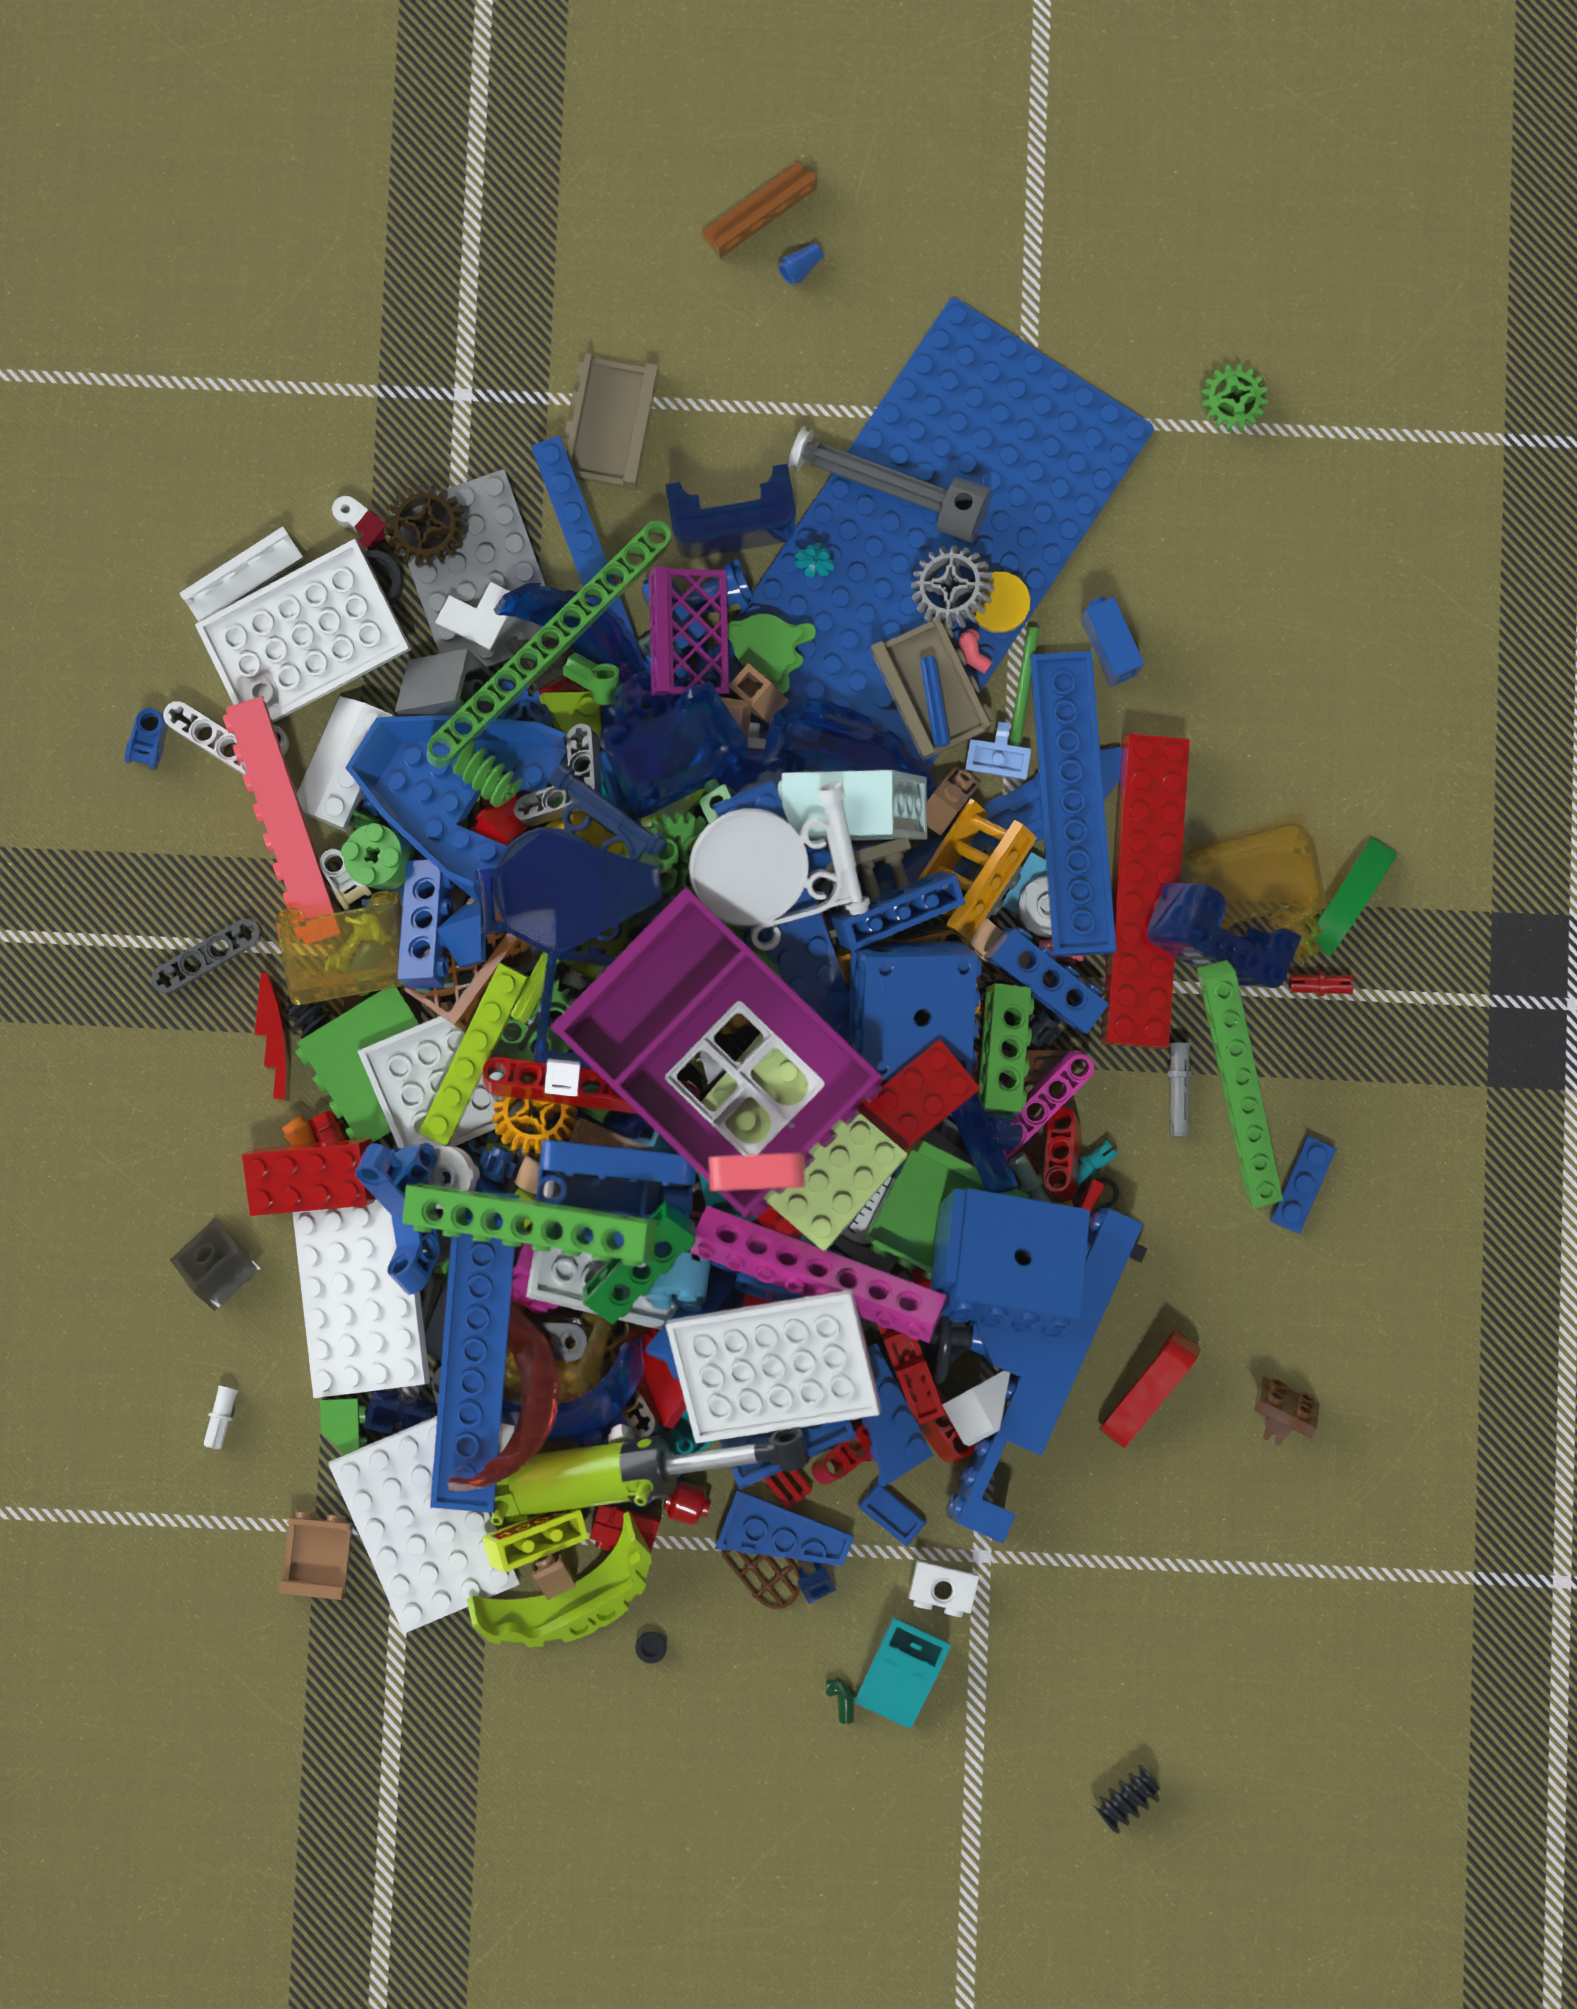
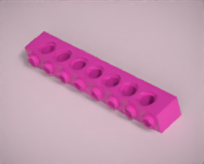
M706 1207L695 1230L696 1241L690 1253L698 1255L704 1260L714 1261L727 1266L733 1271L743 1272L758 1278L762 1282L775 1284L787 1289L791 1293L801 1294L806 1297L853 1290L859 1317L873 1321L881 1327L891 1328L907 1334L913 1339H920L929 1343L942 1314L946 1295L832 1252H824L816 1246L712 1207Z

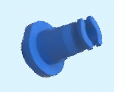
M737 559L723 565V569L726 570L727 607L738 603L742 610L750 608L748 599L753 598L754 594L739 560ZM718 578L700 586L711 598L718 592ZM696 590L686 597L689 606L693 607L696 613L707 603ZM719 596L714 600L718 605ZM709 605L699 616L717 611Z

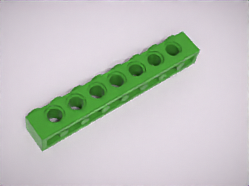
M1228 960L1199 967L1197 972L1244 1194L1253 1209L1283 1201L1236 972Z
M423 1183L406 1185L402 1219L403 1224L413 1225L414 1231L432 1232V1228L443 1230L442 1235L450 1237H461L462 1233L472 1234V1240L490 1242L491 1238L502 1239V1245L514 1247L521 1246V1243L532 1244V1249L537 1251H551V1247L562 1249V1254L568 1256H581V1252L592 1254V1259L599 1261H611V1257L623 1259L622 1264L630 1266H641L642 1262L653 1259L658 1221ZM437 1203L443 1208L442 1218H439L436 1214L435 1208ZM467 1208L473 1213L472 1223H469L465 1218ZM496 1213H499L503 1218L501 1228L495 1223ZM526 1217L533 1223L531 1233L524 1226ZM556 1222L560 1223L563 1227L561 1238L554 1231ZM586 1227L593 1231L594 1238L592 1242L587 1241L584 1231ZM617 1231L624 1237L622 1248L616 1244L614 1239Z

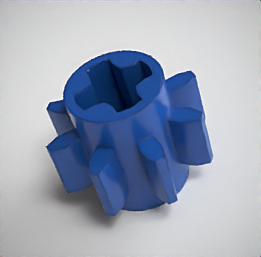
M497 1145L493 1146L492 1151L483 1150L478 1162L479 1165L484 1166L482 1175L499 1183H504L506 1177L514 1178L519 1164L513 1161L515 1153Z

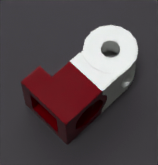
M342 496L334 501L332 512L337 522L345 528H352L361 535L358 541L362 548L365 550H375L387 536L384 532V529L388 527L387 524L350 496Z

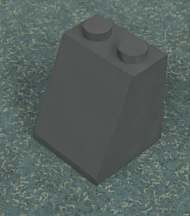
M469 649L408 660L395 712L399 716L454 715L494 674ZM488 702L477 704V709L482 713H489L493 710V707Z

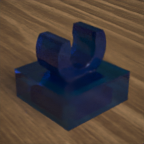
M813 1562L816 1571L808 1576L802 1568L798 1569L800 1580L797 1582L808 1604L837 1590L826 1567L822 1568L820 1563Z

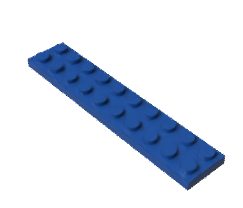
M1092 651L1030 655L1031 683L1052 950L1057 957L1113 954L1116 952Z
M772 781L713 805L717 818L740 809H761L774 813L788 822L775 783ZM804 887L798 900L784 914L818 905L817 901ZM821 913L777 924L776 926L780 931L779 944L771 950H766L772 963L778 966L782 981L847 1043L849 991ZM772 926L759 931L763 943L769 942L773 938L774 930Z
M480 1192L520 1199V1195ZM467 1208L465 1218L469 1223H472L473 1213ZM496 1213L495 1223L501 1228L503 1218L499 1213ZM462 1233L461 1237H451L430 1508L493 1513L495 1509L516 1250L514 1246L502 1245V1239L491 1238L490 1242L472 1240V1234Z

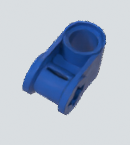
M146 708L137 714L125 751V763L130 764L133 761L148 765L151 770L158 768L168 730V725L165 723L162 713L153 708ZM151 716H157L159 720L157 728L153 731H147L145 728L146 720ZM141 751V752L149 753V755L141 754V753H138V752Z

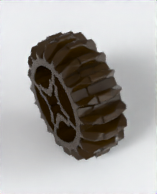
M419 485V494L415 495L412 489L408 488L406 491L409 498L405 500L401 495H397L396 499L400 506L398 507L393 504L389 506V510L395 516H385L386 523L392 525L384 529L386 535L392 536L387 542L390 547L397 546L394 551L397 557L405 553L404 562L406 564L412 562L415 557L417 568H421L423 560H427L428 567L433 568V559L437 558L440 564L444 565L446 561L443 555L447 553L451 558L456 557L452 549L453 546L458 549L463 548V543L457 537H467V531L460 528L468 525L467 519L460 517L465 512L462 506L455 507L458 503L455 496L447 500L448 491L446 489H443L437 496V488L434 485H431L429 493H425L424 486ZM423 505V509L418 515L405 518L412 509ZM435 506L442 508L448 513L451 526L444 525L443 522L435 519ZM429 518L432 528L428 527L423 536L420 526H425ZM402 527L408 528L409 531L417 534V548L411 546L403 539ZM447 535L442 543L429 548V544L434 538H444Z

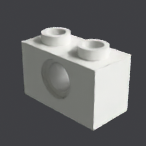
M917 1560L908 1598L914 1600L913 1606L932 1610V1606L936 1605L944 1607L945 1614L962 1617L963 1612L971 1614L979 1576L978 1574ZM946 1581L951 1584L952 1591L948 1597L938 1598L934 1594V1587L938 1582Z

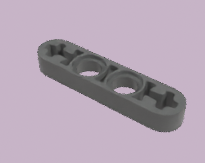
M242 919L156 968L151 977L153 987L163 994H171L257 945L262 937L260 926L251 919ZM243 926H247L249 929L254 927L255 931L251 933L252 939L250 941L246 938L239 939L236 943L240 947L235 950L234 943L227 935L232 932V936L236 938L243 933L241 929ZM218 940L226 941L229 947L227 954L223 957H216L212 953V946ZM190 956H198L202 962L200 970L195 973H190L185 968V961ZM178 964L183 975L186 976L184 980L179 975L170 980L172 984L170 987L164 984L159 985L163 972L168 975L177 972L173 967Z

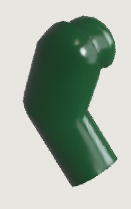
M839 1677L826 1680V1695L829 1697L837 1695L839 1722L842 1724L853 1723L854 1700L845 1681Z

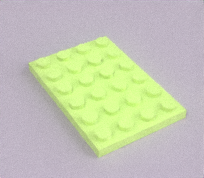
M762 1032L736 1061L737 1063L743 1061L763 1040ZM772 1049L750 1072L751 1078L773 1100L781 1105H795L803 1100L807 1094L808 1083L806 1076L779 1049ZM726 1073L701 1103L709 1111H716L737 1090L738 1083ZM749 1097L725 1120V1126L742 1142L753 1144L766 1138L770 1132L771 1120L767 1111L754 1098ZM861 1114L848 1126L843 1122L835 1130L838 1135L827 1148L824 1149L820 1146L812 1154L815 1160L805 1169V1187L787 1188L781 1195L775 1192L767 1200L776 1211L824 1252L908 1156L905 1151Z

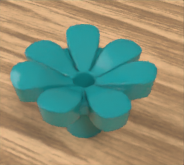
M821 543L809 545L806 550L799 549L795 555L797 559L795 562L796 567L800 569L806 567L805 576L813 578L816 571L822 577L828 576L829 571L834 569V561L829 559L830 551Z

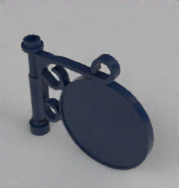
M561 763L552 773L549 783L560 791L563 789L569 791V795L578 800L579 803H571L564 809L562 814L564 829L543 827L528 831L517 837L504 850L497 863L493 878V894L496 907L504 922L513 932L534 943L549 945L566 943L580 937L591 927L597 939L601 941H614L621 935L622 923L616 915L608 913V911L632 877L635 867L643 854L646 852L649 855L654 854L658 856L664 850L668 841L660 831L653 835L632 820L627 813L579 780L578 776L575 775L574 769L565 763ZM581 808L618 836L604 841L598 854L597 850L585 838L575 833V831L587 829L591 825L592 817H585L581 825L575 826L570 819L571 812L574 809ZM624 841L629 854L628 867L606 901L608 880L604 865L620 867L627 862L626 857H621L616 862L610 861L607 856V850L612 844ZM605 916L611 919L615 925L614 932L608 937L604 936L600 931V924Z

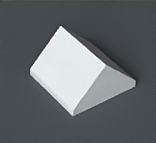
M1004 1370L943 1404L946 1413L965 1445L971 1446L1000 1430L1010 1372Z

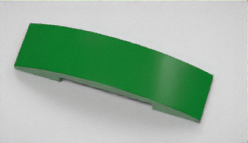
M1371 837L1355 861L1354 866L1304 940L1328 956H1331L1375 892L1397 853Z

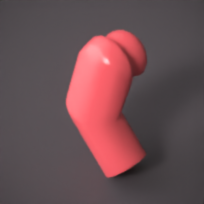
M968 629L960 635L958 641L959 648L964 655L966 663L985 674L993 661L979 653L978 640L980 636L976 630Z

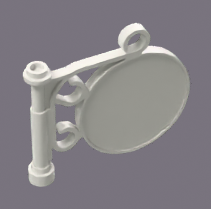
M841 782L827 783L817 789L820 802L824 803L827 808L825 812L828 823L819 818H812L797 833L786 820L774 813L761 809H740L724 814L710 823L700 834L693 847L689 870L691 883L698 899L717 918L735 925L753 926L751 938L754 945L761 950H771L779 944L780 931L776 926L777 924L818 914L828 908L845 904V908L849 910L851 915H859L868 911L870 900L869 897L862 896L858 881L855 856L842 805L845 793ZM814 826H822L825 829L835 874L823 869H816L808 875V856L803 843L814 849L826 846L824 839L812 841L808 838V832ZM825 877L835 881L832 893L822 903L784 914L798 900L804 887L813 898L819 900L826 898L824 892H817L812 889V883L816 878ZM772 926L774 936L769 942L763 943L757 940L758 932L761 929Z

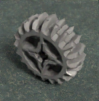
M956 545L951 547L950 553L944 547H940V556L936 557L933 552H929L928 555L931 561L929 563L923 560L920 561L919 564L924 569L923 572L914 571L913 575L920 581L911 583V588L918 591L912 595V599L914 602H920L916 608L919 613L925 612L924 618L928 622L935 617V622L939 620L941 622L946 621L948 628L953 629L955 621L958 622L960 627H965V619L968 617L972 622H976L977 619L974 615L976 611L985 614L986 610L981 605L982 603H991V597L985 593L994 591V586L988 583L993 579V575L991 572H986L989 568L987 562H980L981 556L978 553L971 555L969 548L964 547L959 554V549ZM959 566L972 570L976 582H970L968 579L961 578ZM946 568L942 577L934 578L941 570ZM953 582H956L958 586L953 587L950 593L947 588H951ZM930 592H936L937 595L944 596L946 609L932 603ZM971 596L966 603L959 606L962 598Z

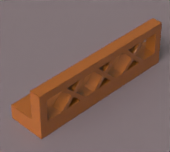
M797 162L703 230V238L718 258L721 259L817 189V176L812 170L807 173L801 163Z

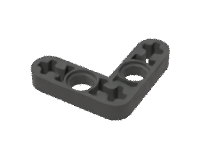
M577 724L567 734L568 766L575 770V775L578 776L579 780L602 795L598 735L587 724ZM585 760H590L588 769L584 772H578L579 765ZM552 786L520 797L514 806V814L525 825L535 826L561 818L564 809L569 804L579 803V801L569 795V791L564 789L560 791ZM563 795L564 799L562 804L556 808H552L553 800L556 797ZM576 808L571 812V814L578 813L584 810H582L581 808Z

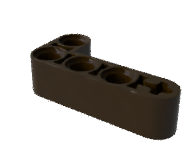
M604 1320L593 1330L594 1346L589 1361L637 1436L650 1437L667 1434L670 1428L664 1426L641 1368L629 1350L644 1335L645 1326L617 1320L612 1325L607 1320ZM624 1323H626V1332L624 1331ZM603 1341H604V1343H605V1349H604V1350H603V1347H602ZM619 1367H620V1369H621V1374H620V1376H619V1374H618V1368H619ZM634 1393L637 1396L636 1402L634 1400Z

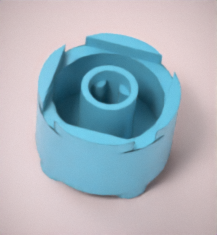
M682 1252L675 1260L672 1269L665 1275L661 1274L654 1281L650 1292L644 1297L651 1300L652 1307L656 1309L668 1310L671 1306H683V1309L687 1311H700L702 1304L706 1302L710 1262L700 1258V1262L692 1260L691 1253Z

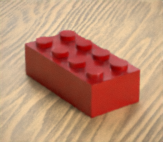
M372 1138L256 1148L241 1154L250 1216L359 1207L374 1203L377 1199L358 1180L355 1174L368 1145L373 1144Z

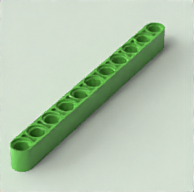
M652 521L647 524L428 741L426 755L429 763L437 768L449 766L471 740H476L665 553L671 539L669 526L662 521ZM658 534L663 538V542L659 544L653 543L648 536ZM633 554L638 555L643 562L637 565L632 564L627 557ZM610 575L617 576L621 580V584L611 585L607 582L606 577ZM594 596L600 601V605L595 607L589 606L585 602V598ZM567 617H572L579 622V625L570 628L564 624L563 620ZM551 638L556 641L558 646L554 649H548L543 646L541 641ZM525 659L532 660L536 664V668L525 670L520 665V662ZM506 680L510 681L515 688L512 691L506 692L501 690L498 684ZM488 702L493 707V710L489 713H482L477 709V704ZM460 723L467 724L471 728V732L466 735L459 734L455 730V726ZM436 745H444L450 752L446 756H438L433 752V748Z

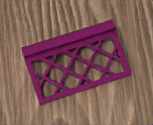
M654 567L649 572L651 695L729 694L726 570ZM671 577H683L692 587L680 597L672 589ZM691 577L700 578L697 580V582H695ZM706 577L718 578V592L712 598L699 586ZM694 589L707 601L697 613L684 601ZM718 596L719 605L714 601ZM672 597L677 601L673 606ZM679 604L692 616L682 628L672 619V611ZM709 605L719 613V622L713 628L699 616ZM694 620L708 632L698 644L685 632ZM718 627H719V635L715 632ZM673 628L677 631V633H676V635H675L674 637H673ZM680 635L693 648L683 659L673 651V642ZM710 636L720 645V653L713 660L700 648ZM695 651L708 663L698 675L685 663ZM719 658L720 667L715 663ZM673 659L678 663L674 668ZM680 666L693 678L687 687H674V673ZM710 667L720 675L721 687H709L701 679ZM697 682L701 687L692 686Z

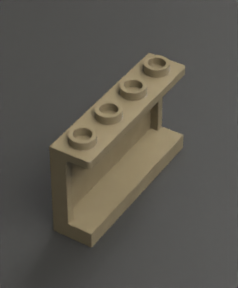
M588 352L585 354L584 361L579 360L576 378L580 379L579 390H573L570 408H575L573 420L567 419L565 437L569 438L565 451L576 479L637 490L659 377V367L657 364L646 363L645 367L594 358L592 353Z
M935 617L932 618V621L885 643L880 641L871 645L870 649L922 761L989 731L991 727L990 721L993 720L987 704L981 705L976 695L980 693L974 677H968L963 668L967 663L960 648L955 650L950 641L953 638L951 628L946 626V621L941 622L939 620L935 622ZM928 656H934L937 661L950 737V745L945 747H935L933 744L920 659Z

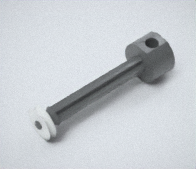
M805 425L799 431L789 457V469L792 466H796L797 472H799L805 461H808L812 468L822 469L939 513L936 529L939 532L971 544L977 538L990 506L992 488L956 476L949 490H945L822 444V442L814 444V429L808 432Z

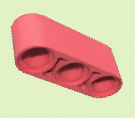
M801 1153L709 1158L710 1191L805 1187L804 1154Z

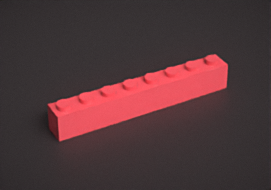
M264 696L226 707L227 715H223L224 723L228 733L234 732L237 744L233 745L237 761L238 763L244 762L248 774H244L243 779L248 792L254 791L257 803L253 804L254 812L258 822L264 821L267 833L263 834V838L268 852L274 851L277 860L276 863H273L278 881L284 880L287 892L283 893V898L288 911L294 910L297 921L293 922V927L297 939H303L305 945L341 934L343 930L324 874L320 868V862Z

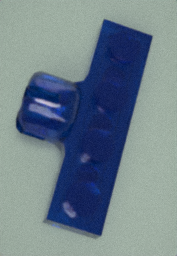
M975 1094L951 1113L986 1191L992 1193L1012 1192L1018 1186V1183L1003 1151L1012 1150L1014 1146L1020 1144L1023 1137L1022 1125L1010 1126V1123L1019 1121L1018 1117L1011 1113H986L977 1094Z

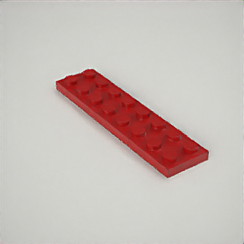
M938 1040L882 1086L883 1090L870 1103L865 1100L857 1108L861 1115L903 1151H906L980 1091L981 1088L943 1042ZM771 1205L757 1218L765 1228L798 1240L804 1235Z

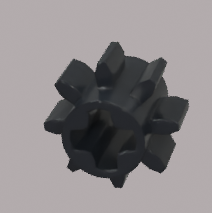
M1042 1008L1038 1013L1037 1010L1033 1009V1013L1029 1015L1028 1027L1032 1030L1031 1043L1041 1047L1044 1042L1050 1046L1061 1033V1030L1057 1028L1060 1020L1050 1010Z

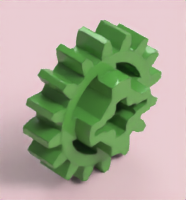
M1228 364L1225 366L1223 374L1217 369L1214 371L1213 377L1215 380L1207 378L1205 385L1209 389H1203L1201 392V397L1207 400L1202 402L1201 408L1210 410L1206 416L1207 420L1214 417L1217 419L1216 428L1224 423L1226 424L1227 432L1231 431L1233 425H1236L1239 432L1244 429L1245 423L1250 427L1254 426L1256 422L1254 416L1257 418L1262 417L1264 412L1261 408L1266 407L1268 400L1261 397L1268 390L1266 387L1259 388L1263 378L1260 376L1253 379L1251 377L1253 374L1252 368L1244 373L1242 372L1241 364H1238L1235 371H1232ZM1238 380L1244 382L1248 386L1243 385L1242 383L1238 382ZM1221 383H1224V391L1214 396L1215 389ZM1230 393H1233L1235 398L1240 397L1238 403H1235L1234 399H1228ZM1251 401H1254L1253 408L1245 414V404H1250ZM1220 410L1225 411L1226 413L1230 414V416L1224 414Z

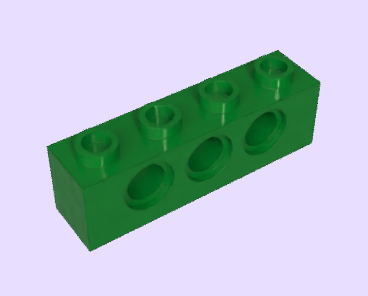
M666 1201L649 1218L658 1220L653 1259L642 1262L647 1264L646 1266L638 1267L622 1264L623 1259L611 1257V1261H608L583 1287V1304L612 1325L620 1317H625L631 1311L634 1302L641 1295L645 1296L650 1292L654 1281L661 1274H667L682 1252L687 1253L695 1244V1222ZM660 1241L668 1242L666 1245H658L656 1243ZM617 1285H625L626 1287H624V1288H616L615 1286H617Z

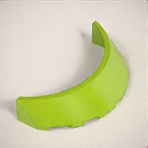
M630 1512L623 1514L622 1533L613 1551L596 1569L576 1581V1587L549 1600L545 1595L509 1600L471 1596L467 1598L472 1626L488 1642L501 1645V1641L524 1643L530 1648L544 1647L545 1641L561 1639L565 1643L590 1635L598 1628L607 1626L618 1619L629 1609L628 1603L636 1594L641 1595L647 1585L645 1579L650 1564H652L650 1550Z

